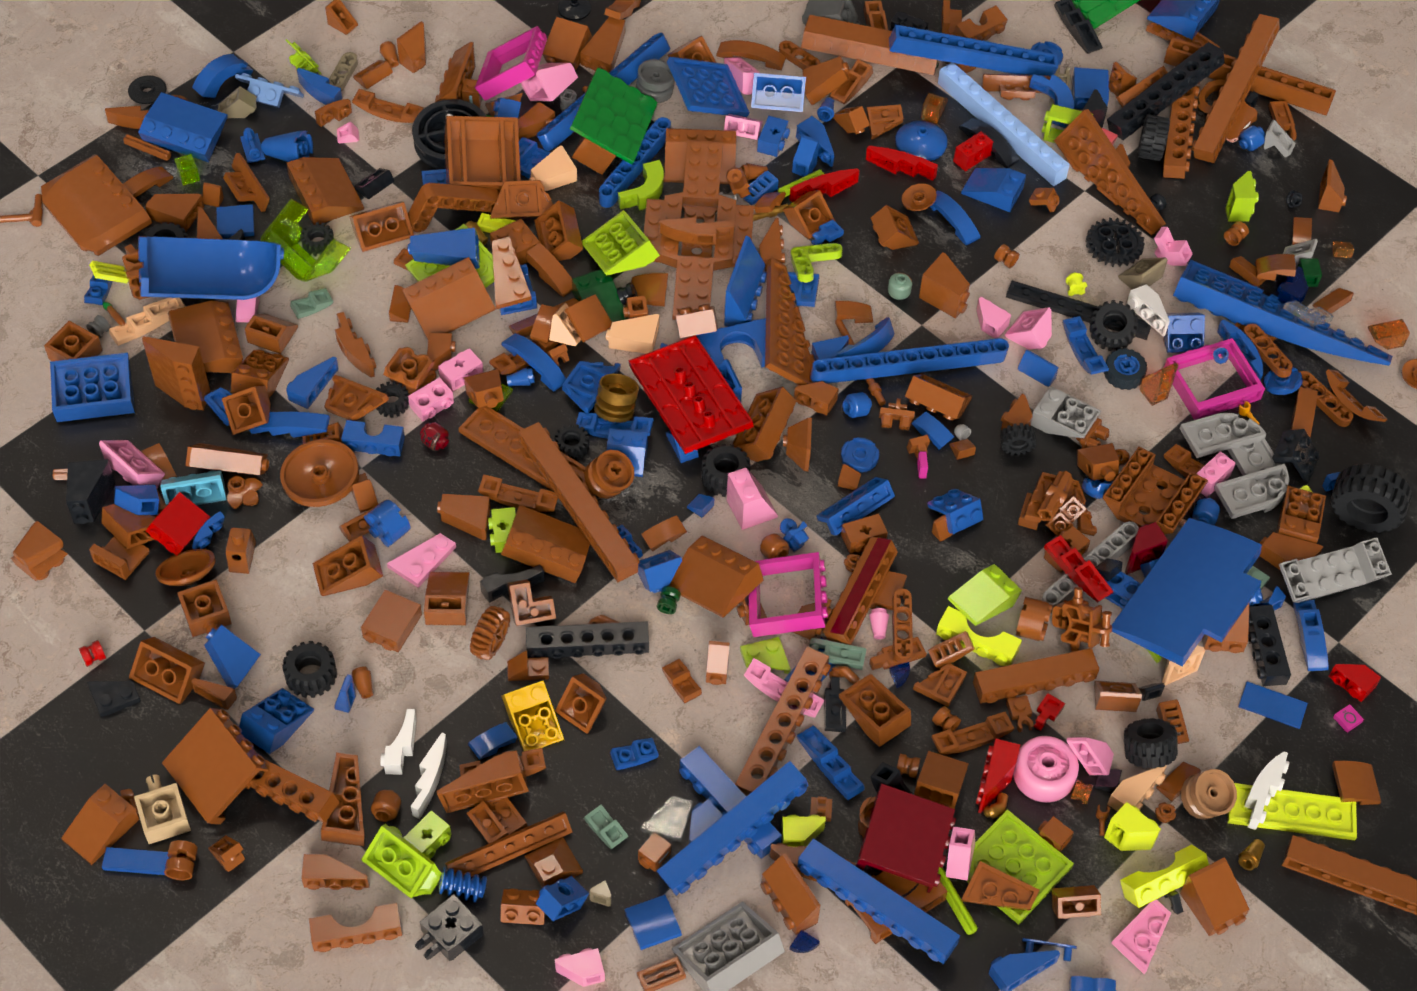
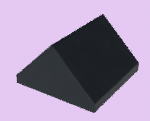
M1094 89L1083 110L1089 109L1099 126L1103 128L1108 107L1099 91Z

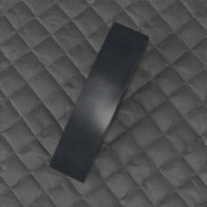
M1061 0L1054 4L1068 31L1087 54L1103 48L1089 19L1085 20L1080 9L1075 8L1072 0Z

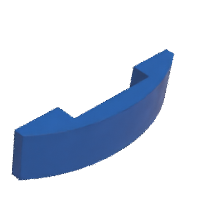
M937 190L936 201L930 208L933 211L938 210L956 229L955 235L965 245L980 239L977 228L961 206L947 194Z
M1081 317L1063 320L1062 323L1069 344L1083 369L1090 375L1108 371L1109 368L1102 355H1097L1087 337V328Z
M886 317L875 325L876 330L857 344H849L836 353L837 357L878 353L895 334L890 317Z
M1221 320L1217 333L1223 341L1231 338L1234 339L1261 381L1263 364L1257 348L1238 327L1226 320Z
M513 334L501 343L513 356L518 354L541 375L540 380L553 392L559 389L565 382L566 377L556 363L529 339L519 334Z
M579 412L576 424L579 425V429L583 427L584 431H587L589 435L608 439L610 428L648 432V436H650L654 420L647 417H634L633 421L617 423L599 418L596 413L586 414Z

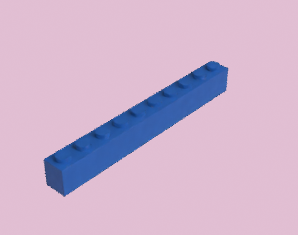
M895 25L889 37V51L1017 75L1035 74L1052 76L1058 69L1057 54Z

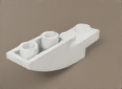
M1282 752L1271 760L1257 777L1244 806L1252 809L1248 828L1256 830L1259 823L1263 824L1267 813L1263 811L1264 806H1268L1271 797L1275 796L1277 790H1282L1285 779L1281 778L1282 773L1286 774L1289 766V761H1286L1287 752Z

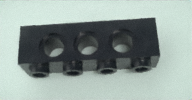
M1250 606L1248 642L1252 644V657L1257 663V677L1261 679L1263 687L1287 685L1291 672L1273 606Z

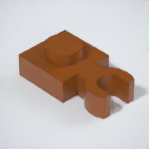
M1027 695L1008 698L1006 704L1011 720H1018V732H1022V724L1028 725L1029 730H1032L1033 721L1029 717H1032L1033 713Z

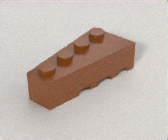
M336 752L329 791L334 793L339 804L326 823H322L321 841L364 846L358 755Z

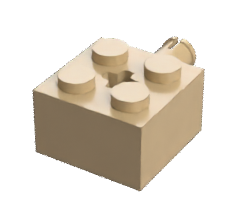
M153 775L154 783L151 776L146 778L149 792L134 796L148 844L191 831L177 783L162 787L159 775Z

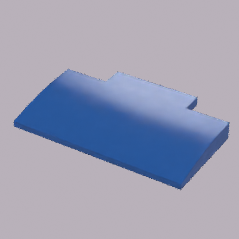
M1189 518L1112 624V632L1183 667L1204 635L1220 642L1224 640L1261 586L1260 580L1247 573L1260 556L1262 545L1226 529Z

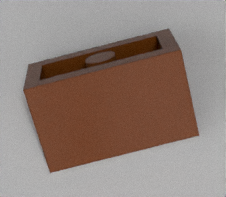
M943 0L942 33L953 35L956 25L962 22V10L950 9V0Z

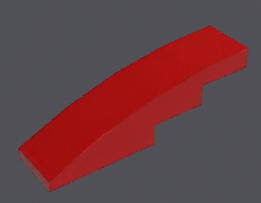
M876 146L867 147L865 160L893 174L900 170L912 177L920 174L932 181L936 178L938 164L903 151Z
M858 168L840 170L803 181L790 188L789 200L794 202L807 192L820 190L822 195L826 193L829 197H832L858 183L860 170Z
M1061 535L1045 544V550L1059 567L1097 603L1114 592L1091 561L1088 560L1086 562L1076 548L1071 549Z

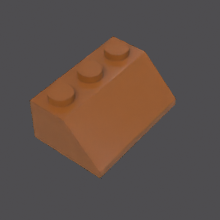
M558 200L534 220L540 243L558 261L572 259L583 250L573 207Z
M402 201L349 216L362 252L414 236L405 203Z
M922 373L913 376L905 395L912 404L925 405L928 411L933 413L941 412L944 414L943 417L952 421L962 416L973 396Z
M152 637L140 642L129 678L178 704H182L193 689V678L200 679L205 662L156 637Z
M782 854L762 874L760 886L765 895L769 894L773 900L772 905L776 912H780L784 917L783 921L787 929H792L794 934L798 935L818 923L821 905L787 854Z

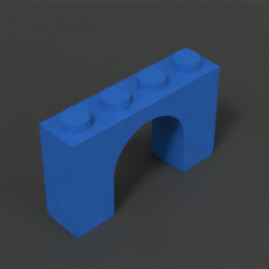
M766 318L719 328L716 332L696 335L716 366L724 361L721 350L725 346L732 343H743L755 351L761 368L765 367Z

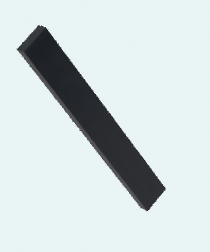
M1013 280L1006 294V298L1039 308L1050 307L1052 312L1072 318L1080 316L1082 321L1091 323L1093 312L1097 311L1098 307ZM1110 319L1103 323L1105 328L1120 332L1124 329V325L1115 319ZM1138 319L1135 337L1147 340L1151 326L1145 320Z

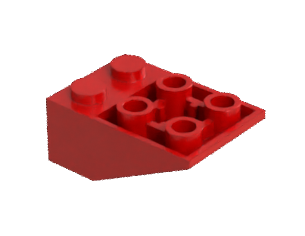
M995 739L994 746L989 745L976 804L979 805L978 813H982L984 808L1011 782L1020 744Z

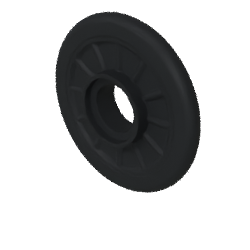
M146 75L132 81L128 88V95L136 103L152 104L161 92L166 93L167 88L161 78ZM145 88H151L148 92L143 91Z

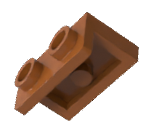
M514 888L504 889L501 900L500 921L503 923L544 925L545 913L535 904L540 896V891L518 890Z

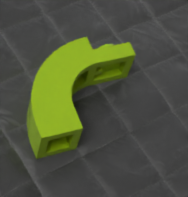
M660 160L643 164V177L645 180L643 185L635 189L618 192L620 210L638 206L640 211L646 208L647 199L660 198L664 187V171Z

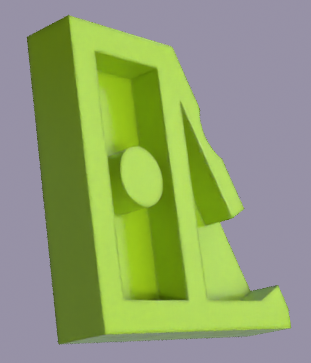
M779 637L740 646V652L746 667H749L753 658L770 667V671L772 669L782 670L784 674L791 672Z

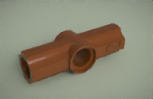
M1059 471L1053 483L1048 487L1042 498L1044 500L1037 511L1041 520L1052 521L1058 509L1066 500L1067 492L1074 480L1071 473Z

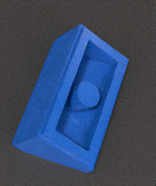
M1029 350L1025 351L1018 366L1019 371L1047 387L1056 379L1059 368Z

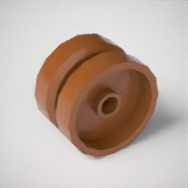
M607 450L601 453L586 466L584 472L585 483L588 489L594 495L603 499H610L620 494L621 491H624L631 485L635 476L631 460L618 450Z

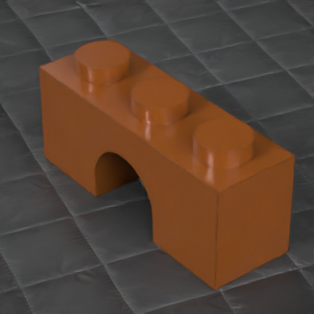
M995 5L983 11L979 21L981 25H976L969 18L956 25L953 35L976 40H988L992 35L1000 34L1005 30L1008 19Z

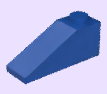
M333 356L297 375L287 385L288 400L309 409L338 371L337 358Z
M1053 950L1009 954L1004 958L1000 956L991 962L988 974L1001 991H1012L1057 963L1060 952Z

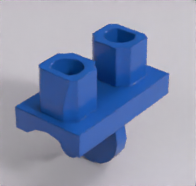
M786 518L780 523V531L785 535L783 539L788 542L789 547L795 552L805 545L804 543L809 540L808 535L804 531L807 525L803 521L797 528V524L793 519Z

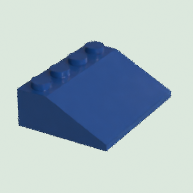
M1161 0L1148 15L1147 19L1189 39H1193L1217 10L1220 0Z
M161 92L144 117L138 133L143 141L209 163L228 115Z
M745 236L726 289L724 326L727 327L752 321V311L756 310L758 304L757 296H761L763 289L761 285L767 279L765 263L749 236Z
M128 353L50 362L52 411L57 422L135 413Z

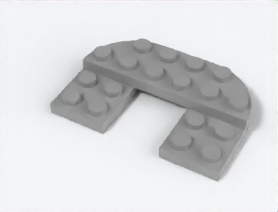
M1220 413L1181 424L1180 430L1196 458L1228 450L1243 475L1217 483L1214 487L1231 519L1263 510L1264 513L1268 512L1282 501L1289 483L1288 470L1285 464L1274 463L1272 459L1274 453L1265 439L1266 432L1250 418L1248 421L1239 418V414Z

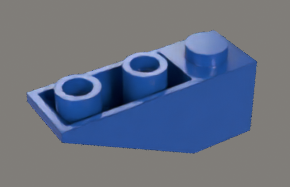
M811 116L797 125L796 138L800 142L802 135H806L819 140L818 156L823 162L832 167L834 151L826 129L821 122Z

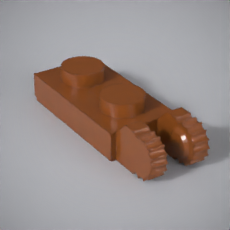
M1287 101L1269 102L1268 107L1273 120L1284 131L1289 130V137L1292 140H1296L1295 123Z

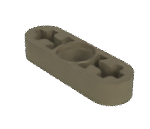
M347 52L343 54L329 78L330 84L341 88V91L344 90L358 65L355 53ZM340 71H347L346 74H339Z

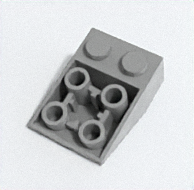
M1050 386L1033 411L1031 426L1048 434L1085 438L1100 415L1101 410Z

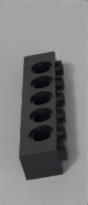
M648 621L526 627L528 658L553 657L559 659L571 656L579 658L591 655L600 657L612 654L620 656L632 653L637 655L649 653Z

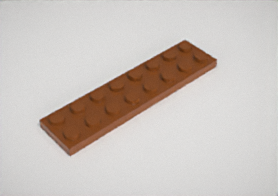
M488 406L478 407L459 427V433L552 490L519 443V431L524 428ZM567 456L571 468H575L581 482H585L584 472L586 467Z

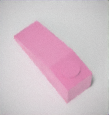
M741 57L724 58V63L728 64L740 92L745 95L752 94L754 73H759V71Z
M1087 737L1067 738V743L1089 775H1109L1114 753L1106 742Z

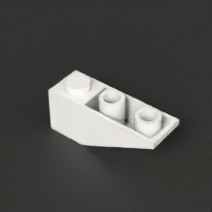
M1147 284L1130 290L1126 304L1130 305V308L1134 309L1135 313L1157 332L1165 336L1170 321L1159 294Z

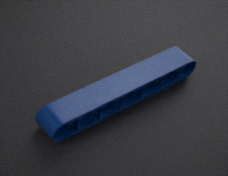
M658 118L648 129L633 164L622 160L600 186L599 204L602 207H612L618 201V192L626 191L643 171V164L649 163L666 143V128L671 129V121L668 118Z

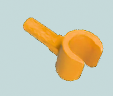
M1245 401L1244 407L1239 405V414L1241 416H1247L1260 425L1250 412L1251 404Z

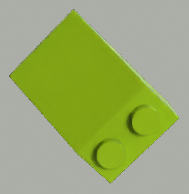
M993 564L971 578L951 594L948 600L968 620L977 626L1012 608L1022 590L1000 568Z

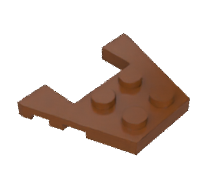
M1042 472L1023 519L1040 523L1041 519L1037 511L1044 500L1042 498L1045 492L1053 483L1056 475ZM1073 480L1067 492L1066 500L1073 494L1085 505L1086 499L1080 483L1077 480ZM1086 510L1077 518V530L1083 534L1094 536L1097 533V528L1092 524L1090 511Z

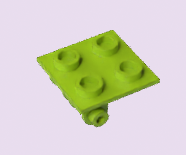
M286 39V42L296 51L294 55L289 57L290 63L296 69L299 67L313 73L318 72L322 75L318 70V64L305 51L303 52L295 42L291 44Z

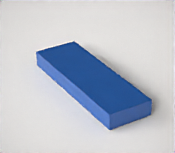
M106 847L102 869L105 871L165 875V864L167 859H169L168 852Z

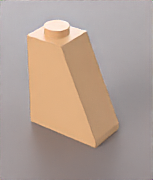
M561 145L531 169V178L529 180H540L544 190L549 191L576 182L577 168Z
M659 314L612 322L611 329H607L606 332L609 348L644 354L654 351L659 329Z

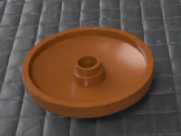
M328 439L310 441L297 447L286 457L280 471L281 483L287 496L294 502L308 507H322L340 501L352 491V485L356 484L359 478V464L354 452L345 444Z

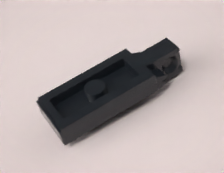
M831 677L829 688H825L824 731H846V706L839 698V694L844 691V689H840V677Z

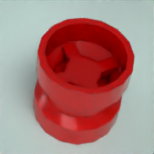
M98 640L92 642L88 647L82 646L79 648L87 667L93 665L94 661L106 659Z

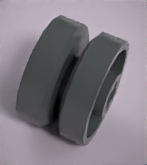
M658 59L647 60L639 65L637 72L636 88L642 94L654 98L658 103L667 101L673 94L675 80L667 62Z

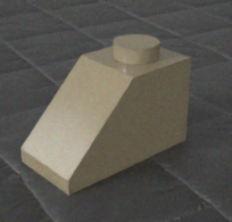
M239 86L218 104V111L227 114V118H246L256 110L257 96Z

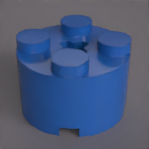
M387 499L367 513L364 519L370 526L368 529L369 533L374 538L379 537L386 547H390L411 529L407 517H401L398 513L401 509Z

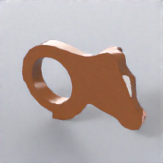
M1218 79L1205 84L1206 86L1199 95L1200 104L1197 105L1201 111L1207 114L1211 113L1212 106L1208 105L1206 99L1214 91L1220 90L1221 86L1225 85V80ZM1245 101L1226 138L1229 142L1237 141L1241 132L1257 120V110L1249 106Z

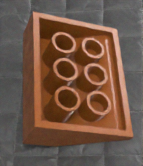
M666 128L664 182L684 183L687 141L696 140L723 142L720 184H729L726 175L730 168L735 167L736 131Z
M302 157L287 162L289 178L313 225H316V222L322 224L364 210V206L339 158Z
M469 257L402 289L428 341L429 333H449L496 310Z
M207 301L168 312L174 341L199 346L205 372L232 373L242 362L243 356L228 302Z
M143 336L142 341L155 386L184 407L191 410L204 411L207 404L204 401L205 395L211 393L199 346Z
M519 505L501 555L532 567L540 565L544 572L576 583L582 571L590 543L580 528Z
M702 535L687 549L680 566L667 587L676 588L680 591L682 597L724 618L764 579L759 563Z

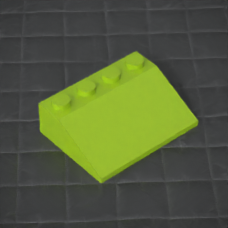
M624 210L582 240V245L606 276L645 267L660 256L650 240Z

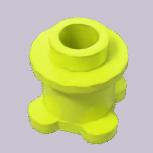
M1077 272L1069 274L1065 279L1066 284L1070 288L1068 295L1085 294L1087 283L1083 282V275Z

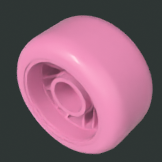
M1038 736L1025 742L1019 749L1013 776L1017 787L1024 795L1038 802L1050 803L1061 800L1070 793L1078 776L1079 763L1071 747L1061 739L1052 736Z

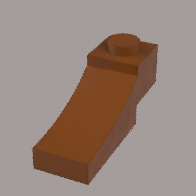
M616 0L606 8L604 15L619 20L631 16L633 9L640 6L641 0Z

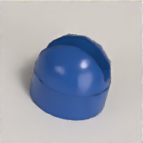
M1225 348L1215 349L1213 352L1214 361L1218 364L1226 363L1229 358L1228 350Z

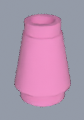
M884 608L872 609L869 618L873 638L885 639L889 614H887V610Z

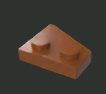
M901 104L867 107L866 109L871 139H875L903 123L904 118Z

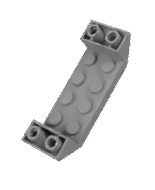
M1378 538L1362 541L1352 547L1299 561L1294 559L1279 564L1292 601L1296 603L1359 587L1392 575Z

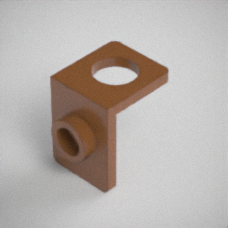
M743 599L739 606H737V612L739 617L743 619L745 626L749 625V605ZM760 603L761 619L767 618L765 611L762 607V604Z

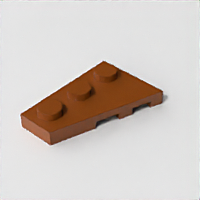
M980 861L961 901L1030 911L1039 893V889Z

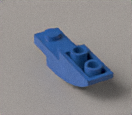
M1314 600L1300 603L1294 602L1293 608L1301 635L1300 643L1307 670H1328V655L1320 611L1316 609Z

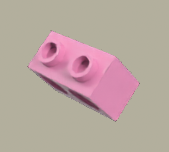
M440 377L408 396L410 408L422 422L434 417L438 412L449 408L454 403L452 390Z

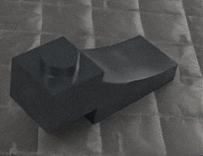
M538 565L532 569L515 574L499 575L496 572L492 575H487L480 581L481 592L489 603L505 594L509 597L507 583L527 579L530 582V588H533L545 581L544 570Z

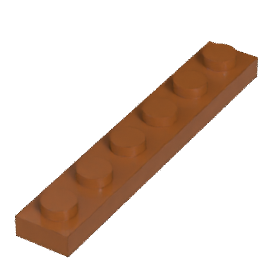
M563 811L450 860L445 865L447 870L453 868L454 875L458 870H461L462 876L466 872H470L472 877L475 874L484 872L573 832L567 815Z

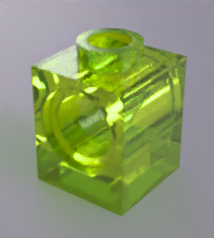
M192 154L174 159L183 186L200 181Z

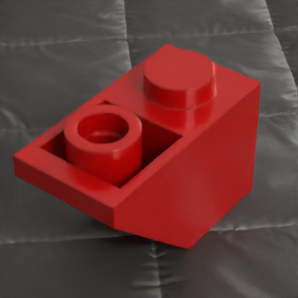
M1336 664L1329 675L1335 684L1340 685L1360 702L1376 688L1381 679L1379 675L1366 665Z

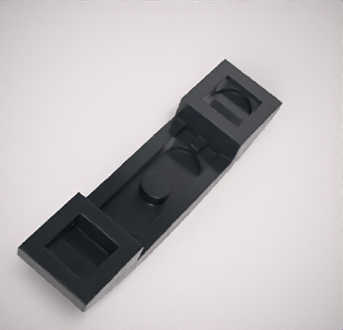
M971 118L959 126V129L970 138L982 131L993 140L992 151L995 153V159L1005 168H1009L1019 161L1020 158L1008 141L987 123Z

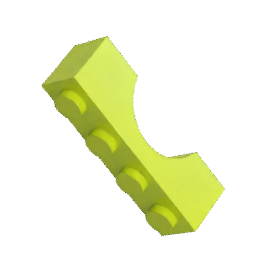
M950 606L947 607L942 616L936 635L940 636L943 640H948L965 631L968 632L975 647L973 652L977 653L980 657L994 661L1000 666L1012 665L1022 642L1021 639L1004 631L994 637L977 635L969 628L967 618L960 611ZM963 640L960 641L962 647L965 648Z
M1191 844L1174 853L1175 860L1169 867L1156 872L1137 871L1121 879L1124 898L1140 908L1184 886L1188 875L1209 865L1207 854Z

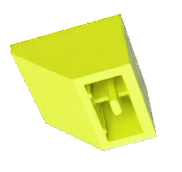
M1126 802L1111 818L1104 838L1120 851L1151 850L1161 828L1154 820L1144 816L1136 806Z

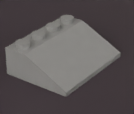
M743 901L672 948L673 953L678 956L680 962L703 991H728L785 952L779 933Z

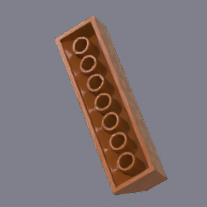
M809 15L801 44L803 49L935 75L938 60L889 51V37L892 31L815 15Z

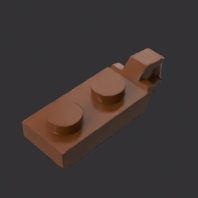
M919 637L913 638V653L907 663L926 657L927 653ZM893 645L882 648L881 651L877 652V656L870 658L869 662L872 670L882 667L884 670L906 664L899 663L894 659ZM902 645L900 650L902 656L906 655V653H904L905 645Z

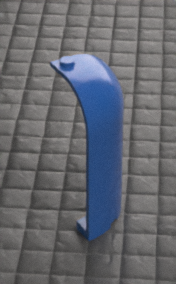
M138 236V260L142 262V268L139 269V282H141L140 296L233 300L252 299L265 293L276 281L280 270V259L284 258V248H281V245L278 243L264 241Z

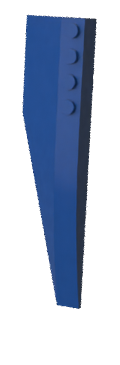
M1190 260L1173 294L1181 302L1192 303L1196 308L1209 310L1215 316L1226 317L1232 323L1238 322L1245 326L1256 324L1270 336L1309 349L1388 366L1393 357L1372 345L1364 346V342L1356 337H1347L1345 331L1339 328L1337 331L1329 328V323L1304 310L1298 312L1294 305L1281 303L1278 300L1279 297L1273 294L1270 296L1263 294L1264 290L1193 260Z

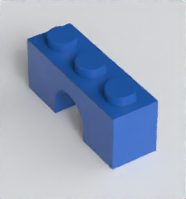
M346 420L341 439L342 443L353 452L400 457L405 435L404 428L401 426L384 425L383 431L379 435L370 436L367 434L365 422Z

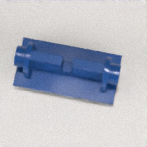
M245 128L244 136H241L240 139L247 163L264 160L265 157L261 149L258 133L254 134L251 128Z

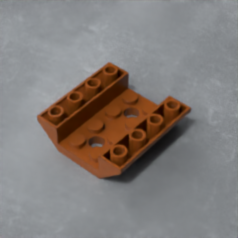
M1139 446L1103 495V499L1118 520L1124 523L1134 522L1139 528L1144 524L1156 522L1164 535L1172 534L1202 492L1208 480L1193 472H1190L1184 480L1154 465L1156 454ZM1157 486H1164L1166 489L1161 490ZM1144 510L1148 512V514L1143 515L1139 511Z

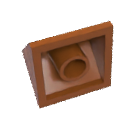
M1094 681L1095 710L1137 712L1142 699V693L1136 683Z

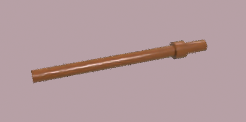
M836 319L835 324L841 335H848L849 337L848 345H855L843 321ZM873 378L865 379L869 385L868 389L871 395L875 396L880 406H883L886 401L881 393L882 389Z

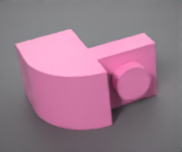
M1161 227L1154 238L1158 246L1154 252L1158 258L1166 257L1168 260L1167 264L1186 266L1192 256L1187 240L1174 241L1169 228Z

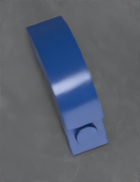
M234 54L222 55L212 60L202 69L192 88L202 97L215 98L220 86L229 77L236 74L242 75V73L251 75L253 70L246 61L238 59Z
M1033 74L1030 88L1049 95L1055 105L1074 109L1073 95L1064 81L1053 74L1050 80L1042 75ZM1052 121V124H1055L1065 129L1069 125L1057 121Z

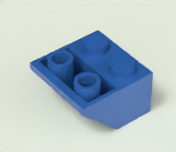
M1166 313L1170 321L1164 336L1167 353L1186 352L1204 346V314Z

